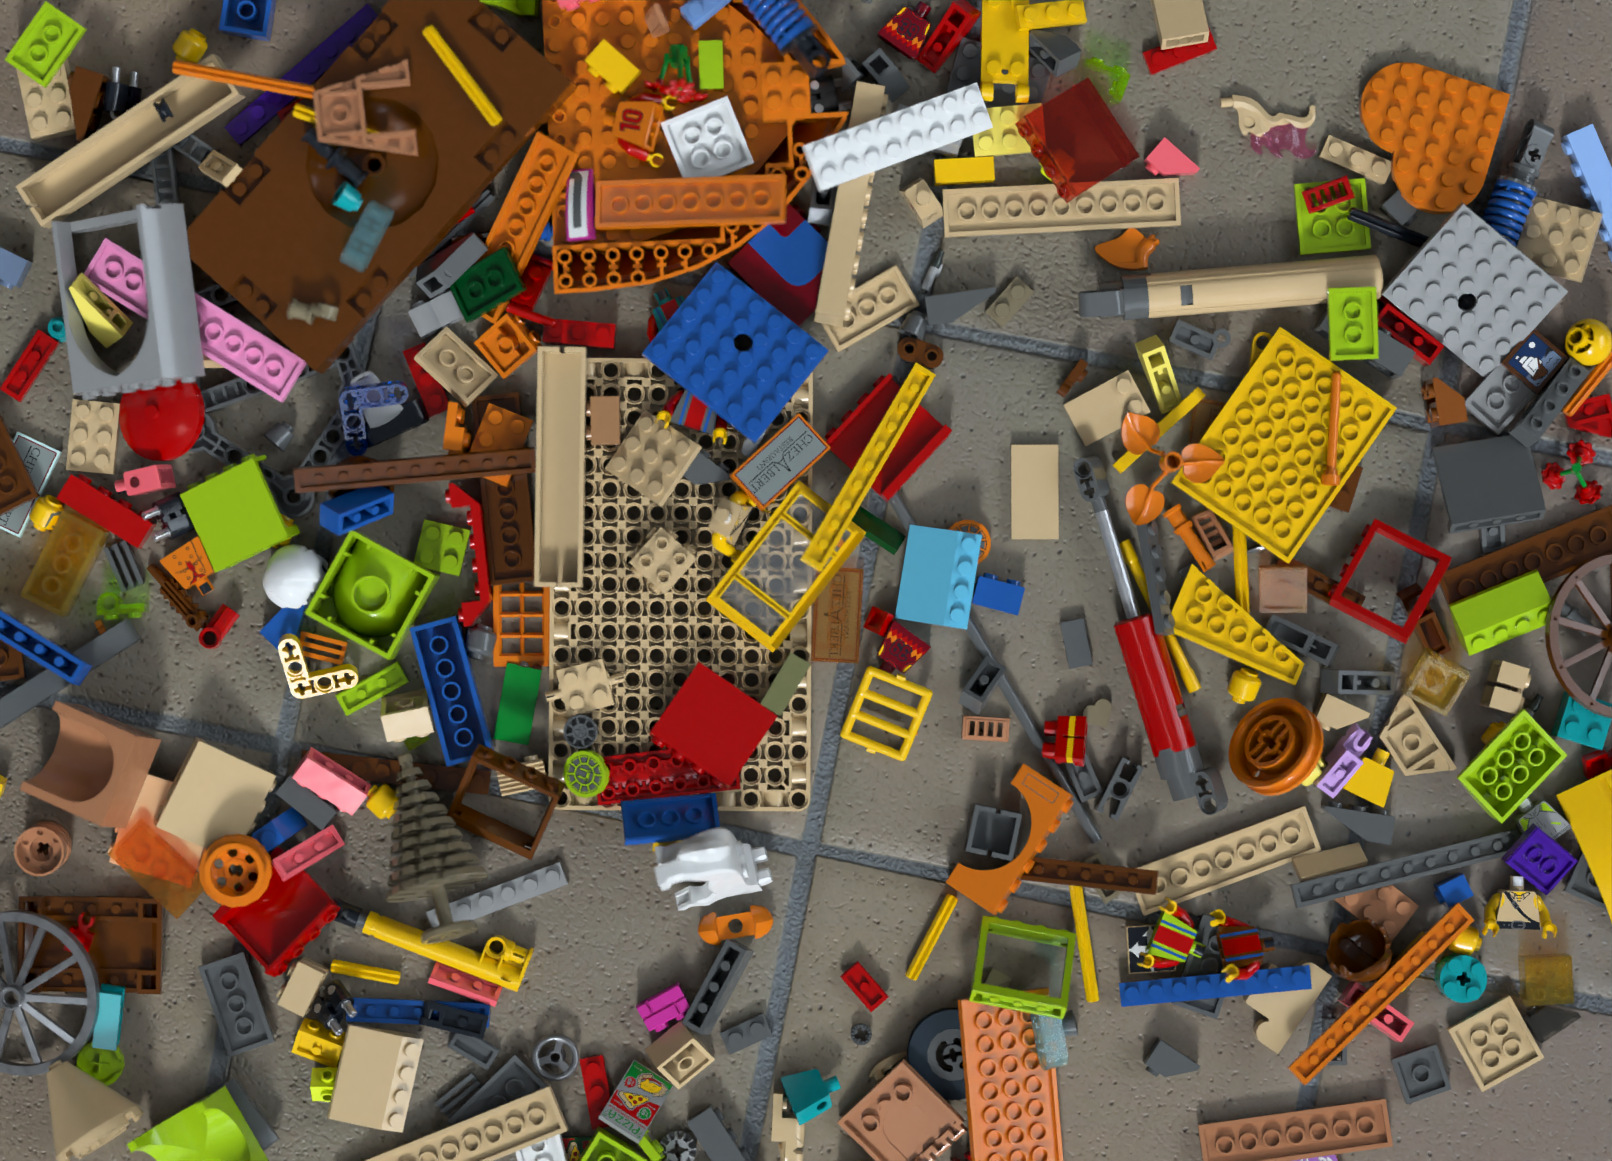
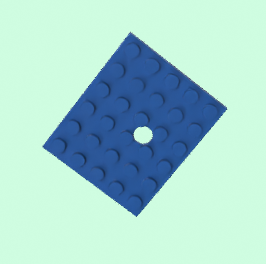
M716 262L643 351L642 355L755 444L829 350ZM740 334L748 335L752 340L751 349L743 352L738 351L734 346L735 337Z

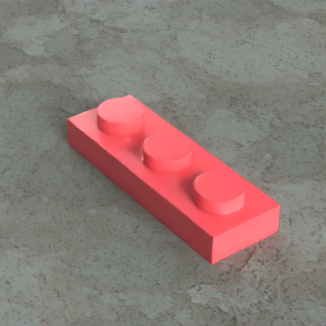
M332 824L276 857L271 863L284 882L340 849L345 843Z
M437 961L428 981L429 984L493 1007L496 1006L503 988Z

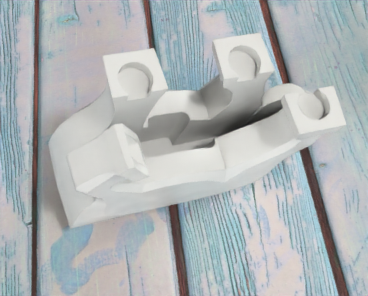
M724 828L709 829L670 846L654 847L659 865L655 867L657 882L663 891L670 889L672 884L681 881H707L702 886H688L675 893L678 911L686 910L693 906H707L717 900L730 896L762 891L761 886L773 882L769 867L760 870L757 868L758 863L768 861L765 847L752 848L750 844H744L741 840L737 841L731 831Z

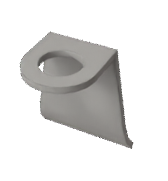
M372 371L361 373L350 382L370 428H376L388 423L403 410V407Z

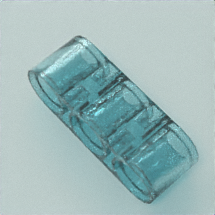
M371 200L356 225L341 255L340 262L363 273L393 218L394 210Z
M1030 1013L1037 1056L1041 1068L1045 1071L1067 1065L1068 1052L1062 1019Z

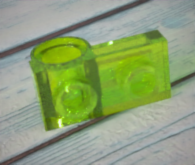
M105 592L97 600V616L104 615V620L119 619L118 614H128V618L142 617L143 612H149L148 603L123 604L122 597L115 592ZM109 596H112L116 602L115 607L111 610L105 606V600Z

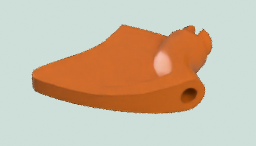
M1130 228L1120 237L1097 245L1095 252L1106 262L1117 268L1128 271H1141L1149 268L1148 257L1156 249L1155 247L1159 245L1160 240L1154 234L1146 238L1137 229Z

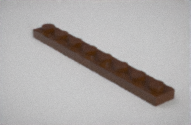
M302 750L301 759L304 757L308 750ZM320 752L365 781L396 785L406 783V781H396L397 773L402 772L398 760ZM413 762V766L420 767L424 775L418 776L416 780L427 779L432 789L457 791L467 769ZM476 769L467 793L489 795L491 771Z

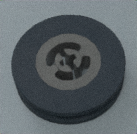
M955 1007L938 1009L923 1017L912 1030L907 1044L908 1064L945 1100L966 1098L963 1066H959L963 1060L962 1052L956 1053L954 1059H951L950 1056L943 1057L944 1061L952 1066L950 1069L941 1067L936 1061V1050L942 1041H946L941 1049L942 1055L949 1054V1049L954 1048L955 1052L962 1051L960 1045L953 1042L955 1038L961 1039L959 1010Z

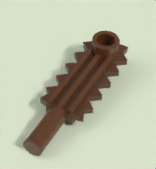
M154 563L147 567L148 572L162 586L159 589L160 594L164 595V599L170 601V606L176 608V613L182 615V620L186 621L187 626L194 628L196 632L200 628L205 629V622L209 619L205 610L199 609V603L192 601V596L186 594V589H181L180 583L176 582L175 578L168 580Z

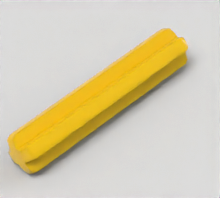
M336 959L332 961L330 967L332 973L395 985L399 984L401 972Z

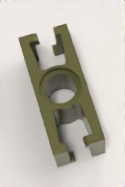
M790 652L760 704L781 716L811 664Z

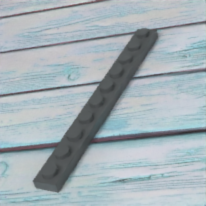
M1512 829L1292 884L1290 888L1295 907L1301 908L1500 858L1520 837L1518 829Z

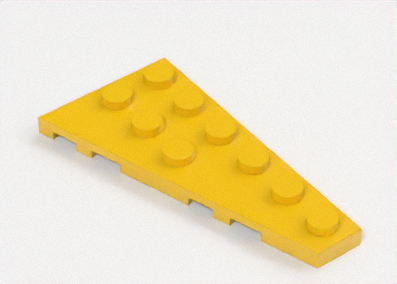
M1191 564L1171 610L1175 621V626L1173 627L1174 634L1296 686L1304 663L1275 639L1270 632L1257 623L1233 599L1221 591L1215 583L1202 574L1197 567Z

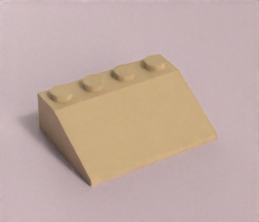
M348 1024L327 1118L379 1130L403 1133L424 1039L407 1032Z

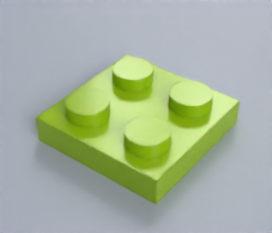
M424 519L414 563L423 568L460 576L471 530Z

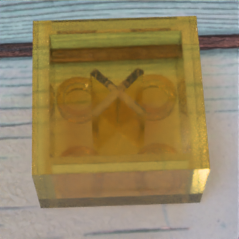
M1425 647L1401 687L1405 696L1447 716L1469 680L1470 675L1466 667Z
M1556 953L1518 956L1522 1004L1526 1006L1574 1003L1571 955Z

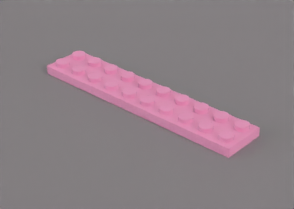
M105 238L84 275L100 291L148 320V301L142 259ZM195 293L202 354L284 403L307 363L298 355Z

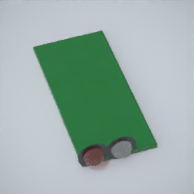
M522 661L520 664L507 662L493 739L529 745L542 670H544L540 664L535 663L530 667L526 661Z

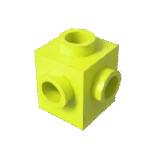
M312 1068L310 1083L312 1101H331L338 1068Z

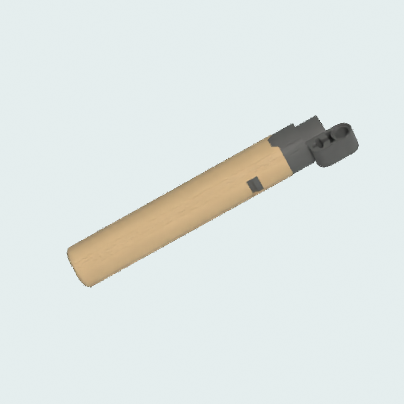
M1377 255L1124 275L1120 276V281L1098 282L1097 290L1078 292L1080 317L1100 316V318L1123 316L1124 320L1327 304L1328 288L1376 287L1377 299H1380L1383 289V273L1380 259Z

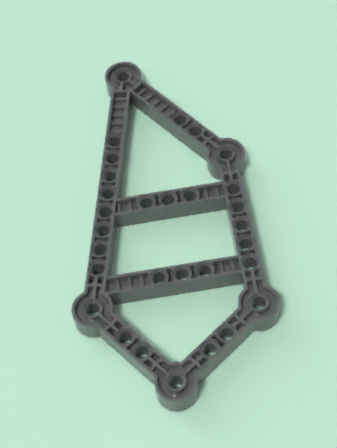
M190 134L151 160L156 205L181 204L174 149L198 165L214 149ZM219 284L195 292L221 309L239 303L229 292L228 298L220 302L217 299V294L223 288ZM353 341L348 346L350 349L349 357L346 359L338 357L326 370L327 372L337 368L343 383L338 392L340 407L300 467L331 464L360 419H365L360 404L355 402L354 397L356 393L354 388L350 385V382L356 376L364 373ZM306 364L304 373L298 377L296 382L321 373L314 371ZM202 376L196 377V384L201 391L204 401L205 415L201 433L189 451L195 453L206 451L227 466L233 464L230 461V454L233 451H238L241 459L251 455L218 433V424L210 413L266 393L260 389L251 391L249 382L241 377L203 390ZM337 430L340 434V439L337 443L332 444L328 439L329 433ZM320 450H324L327 454V459L323 463H318L315 459L316 453ZM264 462L258 463L281 514L291 518H301L308 515L315 508L317 491L300 493V500L297 503H292L289 495L291 491L295 490L294 475L285 477Z

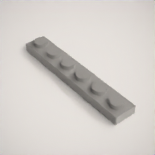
M557 862L450 902L452 918L454 922L474 920L567 885L568 881L561 862ZM435 908L427 911L426 913L432 928L439 926Z

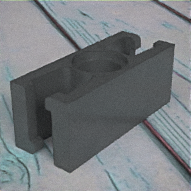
M1121 756L1103 790V794H1101L1094 808L1096 811L1103 813L1104 809L1102 808L1109 796L1118 799L1114 813L1109 815L1110 818L1118 821L1144 769L1133 763L1132 767L1136 769L1130 779L1126 781L1120 778L1124 763L1128 765L1130 763L1129 760ZM1117 782H1122L1125 785V790L1120 795H1115L1113 792V786Z
M293 774L289 775L275 794L319 829H325L339 812V809L329 801L319 798L309 788L300 786L292 778Z

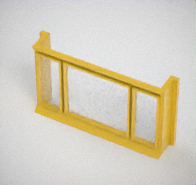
M800 480L797 481L789 494L712 593L706 598L709 604L772 653L778 649L866 534L863 529L851 521L821 572L801 561V556L830 509L831 504Z

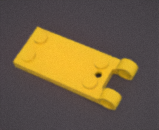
M981 0L980 93L983 101H993L994 83L1015 84V102L1028 103L1029 30L1018 31L1013 8L1016 5L1029 4V0ZM1007 70L1008 74L1004 75L1001 71Z

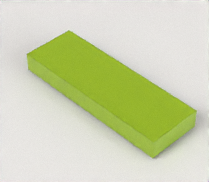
M399 661L360 681L354 687L348 688L335 696L345 715L348 716L410 681Z

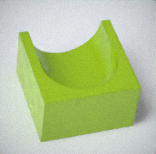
M352 530L347 535L304 614L382 657L392 660L399 653L410 633L409 628H412L440 575L396 554L358 530Z

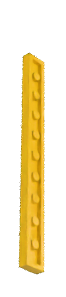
M918 363L913 365L801 556V561L819 572L823 570L936 374Z

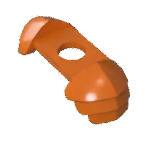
M756 905L750 906V911L719 917H717L716 912H711L701 919L698 925V933L706 943L712 945H721L722 940L754 935L755 939H759L771 930L773 917L767 908ZM733 919H738L742 922V930L738 933H733L729 930V922Z

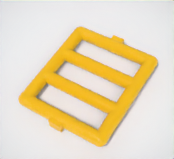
M868 666L845 719L840 736L843 739L866 747V751L875 754L879 752L896 760L905 761L933 692L931 689L906 680V676L897 673L896 676L876 667ZM875 677L922 696L917 708L869 690L872 678ZM864 698L913 717L909 728L905 729L860 711ZM855 720H860L904 738L900 750L851 732Z

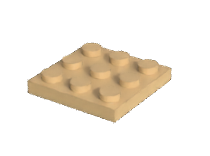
M1535 197L1532 200V207L1529 208L1530 213L1526 217V223L1523 226L1517 248L1549 275L1582 283L1603 214Z
M644 410L605 469L662 507L702 447L668 425L667 428H664L665 422L662 420H658L657 424H655L656 416Z
M1506 995L1447 1028L1449 1035L1481 1092L1544 1058L1510 995Z

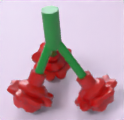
M1581 439L1576 443H1570V449L1566 452L1573 464L1571 469L1564 470L1557 462L1552 464L1548 462L1545 469L1541 471L1542 481L1548 485L1550 490L1555 488L1561 489L1562 483L1566 481L1565 476L1572 473L1577 476L1580 485L1576 486L1574 498L1579 500L1580 504H1593L1597 499L1601 498L1602 486L1598 485L1596 480H1584L1580 471L1585 464L1593 463L1592 457H1595L1596 452L1592 449L1591 443H1585Z

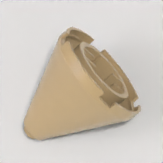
M59 1060L48 1067L49 1072L46 1074L55 1158L57 1161H70L69 1159L72 1156L79 1158V1160L127 1130V1126L130 1124L129 1119L132 1118L134 1122H137L143 1117L144 1113L139 1105L67 1061L62 1063Z

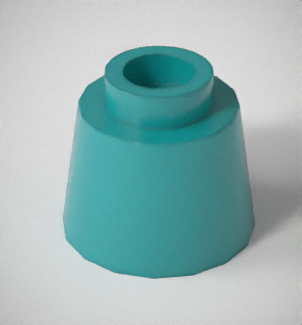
M344 181L336 190L331 204L351 212L352 210L357 211L360 208L363 199L361 198V193Z
M63 316L54 317L48 323V332L52 338L59 342H66Z

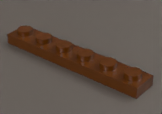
M1034 857L1033 861L1035 863L1028 873L1024 872L1020 880L1156 895L1159 871Z

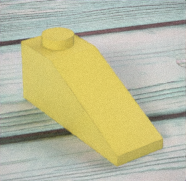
M82 272L69 286V290L89 332L105 348H108L122 338L133 324Z
M1154 335L1134 344L1161 414H1164L1177 406L1182 401L1165 346L1159 337Z

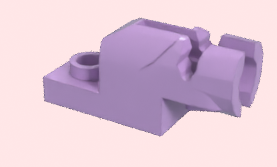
M1356 722L1353 723L1346 731V735L1341 737L1335 747L1324 758L1329 765L1313 783L1330 797L1334 798L1364 763L1360 756L1369 747L1373 739L1371 734L1364 728L1361 729Z

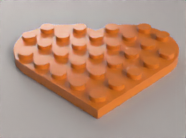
M1400 62L1382 68L1371 77L1361 94L1359 114L1361 123L1364 124L1370 139L1380 148L1392 153V179L1400 190L1401 196L1410 205L1423 212L1449 214L1461 202L1466 206L1471 203L1482 189L1511 94L1421 64Z

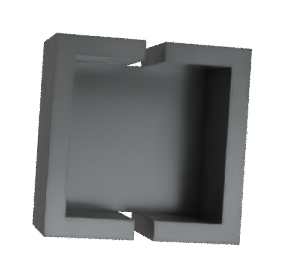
M974 803L964 847L965 851L987 855L988 849L990 850L991 857L1012 861L1022 814L999 808V813H997L995 807Z

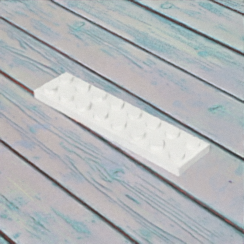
M976 82L806 144L802 148L817 189L820 192L991 129L993 125Z

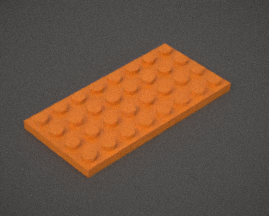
M1047 987L1020 990L1050 996L1049 988ZM969 998L958 999L971 1161H1063L1051 1017L970 1002Z

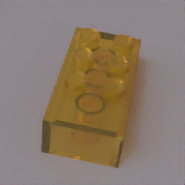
M63 510L20 596L61 617L69 616L110 531L70 510Z

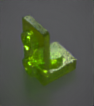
M1096 57L1086 58L1083 64L1084 67L1118 79V81L1113 80L1108 94L1112 95L1110 102L1119 105L1131 74L1126 73L1127 69L1121 66L1114 65L1112 68L1104 65L1105 61Z

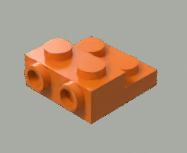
M506 313L474 342L503 379L510 376L517 368L538 352V346H542L540 344L542 339L539 334L533 330L530 331L526 327V319L511 313Z
M448 402L442 448L448 451V454L466 453V448L470 449L472 435L468 433V429L460 427V424H464L465 410L457 402Z

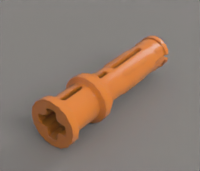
M1179 503L1162 514V516L1169 520L1174 528V534L1180 535L1203 572H1206L1214 567L1216 563L1192 529L1193 522L1186 518Z

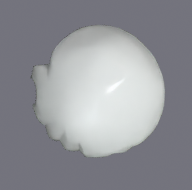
M296 544L283 546L267 562L263 575L264 590L269 599L281 608H301L302 605L311 603L313 599L312 594L317 592L326 575L322 565L327 570L328 562L316 554L315 550H308L306 546Z

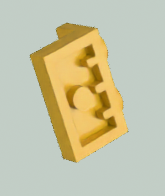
M305 1018L298 1030L291 1052L336 1068L341 1057L346 1033L343 1032L337 1036L332 1029H326L317 1020Z

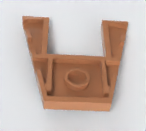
M403 60L402 63L391 67L380 68L379 71L368 75H360L348 82H340L313 92L318 142L418 156L415 130L366 133L362 90L410 86L408 60Z

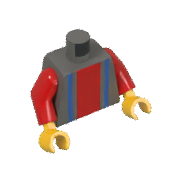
M686 389L677 391L669 398L655 419V424H657L658 420H664L666 422L664 428H667L671 422L713 435V443H715L717 437L724 439L723 444L727 442L728 422Z

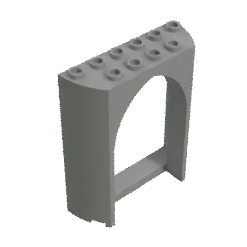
M142 204L136 205L135 210L74 222H51L73 394L82 396L83 400L97 399V396L101 395L102 397L115 396L119 392L133 393L136 392V389H156V386L160 385L162 387L174 386L178 380H181L182 383L196 382V377L205 376L183 204H159L156 206ZM138 223L148 301V325L143 345L137 357L125 371L118 373L107 366L92 348L86 335L82 315L69 290V286L77 278L72 235Z

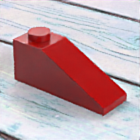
M966 0L953 1L916 60L933 73H936L960 44L962 38H965L970 32L981 12Z

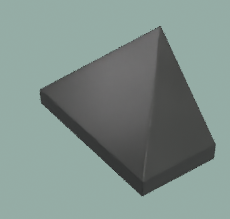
M851 56L844 57L846 64L842 66V93L857 84V81L860 82L868 76L856 59Z

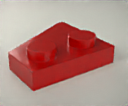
M1610 394L1586 399L1572 417L1564 414L1567 428L1612 438V402Z

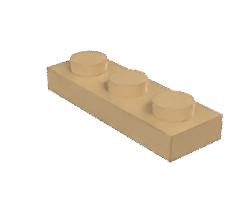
M1331 135L1327 136L1318 157L1381 185H1385L1391 171V161Z

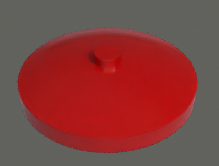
M178 380L174 386L162 387L160 385L156 386V389H136V392L123 393L119 409V424L122 435L129 447L141 457L155 461H170L184 455L195 444L203 427L205 409L201 391L196 382L182 383L181 380Z

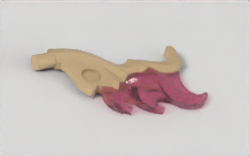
M1239 95L1220 98L1221 108L1232 107L1237 111L1239 129L1243 136L1247 135L1248 132L1251 133L1250 145L1255 153L1263 154L1260 149L1261 145L1267 147L1271 154L1280 159L1283 158L1280 153L1281 149L1290 151L1299 159L1311 158L1317 152V150H1309L1305 145L1307 129L1313 124L1316 116L1314 105L1309 107V113L1306 117L1299 118L1283 113L1271 116L1252 98Z

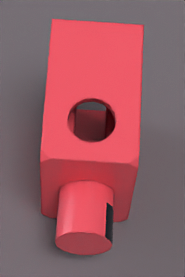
M156 464L123 473L124 479L115 481L117 493H127L128 496H140L177 488L172 464Z

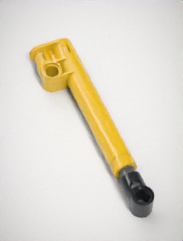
M332 898L341 907L334 921L354 929L358 926L363 928L362 933L373 935L377 939L518 992L534 951L533 947L529 950L515 945L514 941L506 939L502 935L492 936L487 941L483 953L451 941L422 944L420 936L424 932L423 930L384 915L380 916L373 911H370L369 914L364 913L362 908L344 902L340 898ZM495 940L500 941L503 944V951L494 952L491 949V942Z

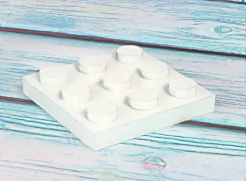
M727 96L661 123L682 178L726 176L754 164Z

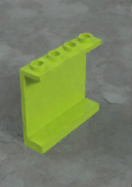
M255 454L248 455L241 459V464H230L223 468L224 473L220 475L218 472L205 477L206 482L202 484L200 481L187 486L188 491L180 494L215 573L228 569L300 534L297 524L286 527L258 463L267 459L265 455L258 457Z

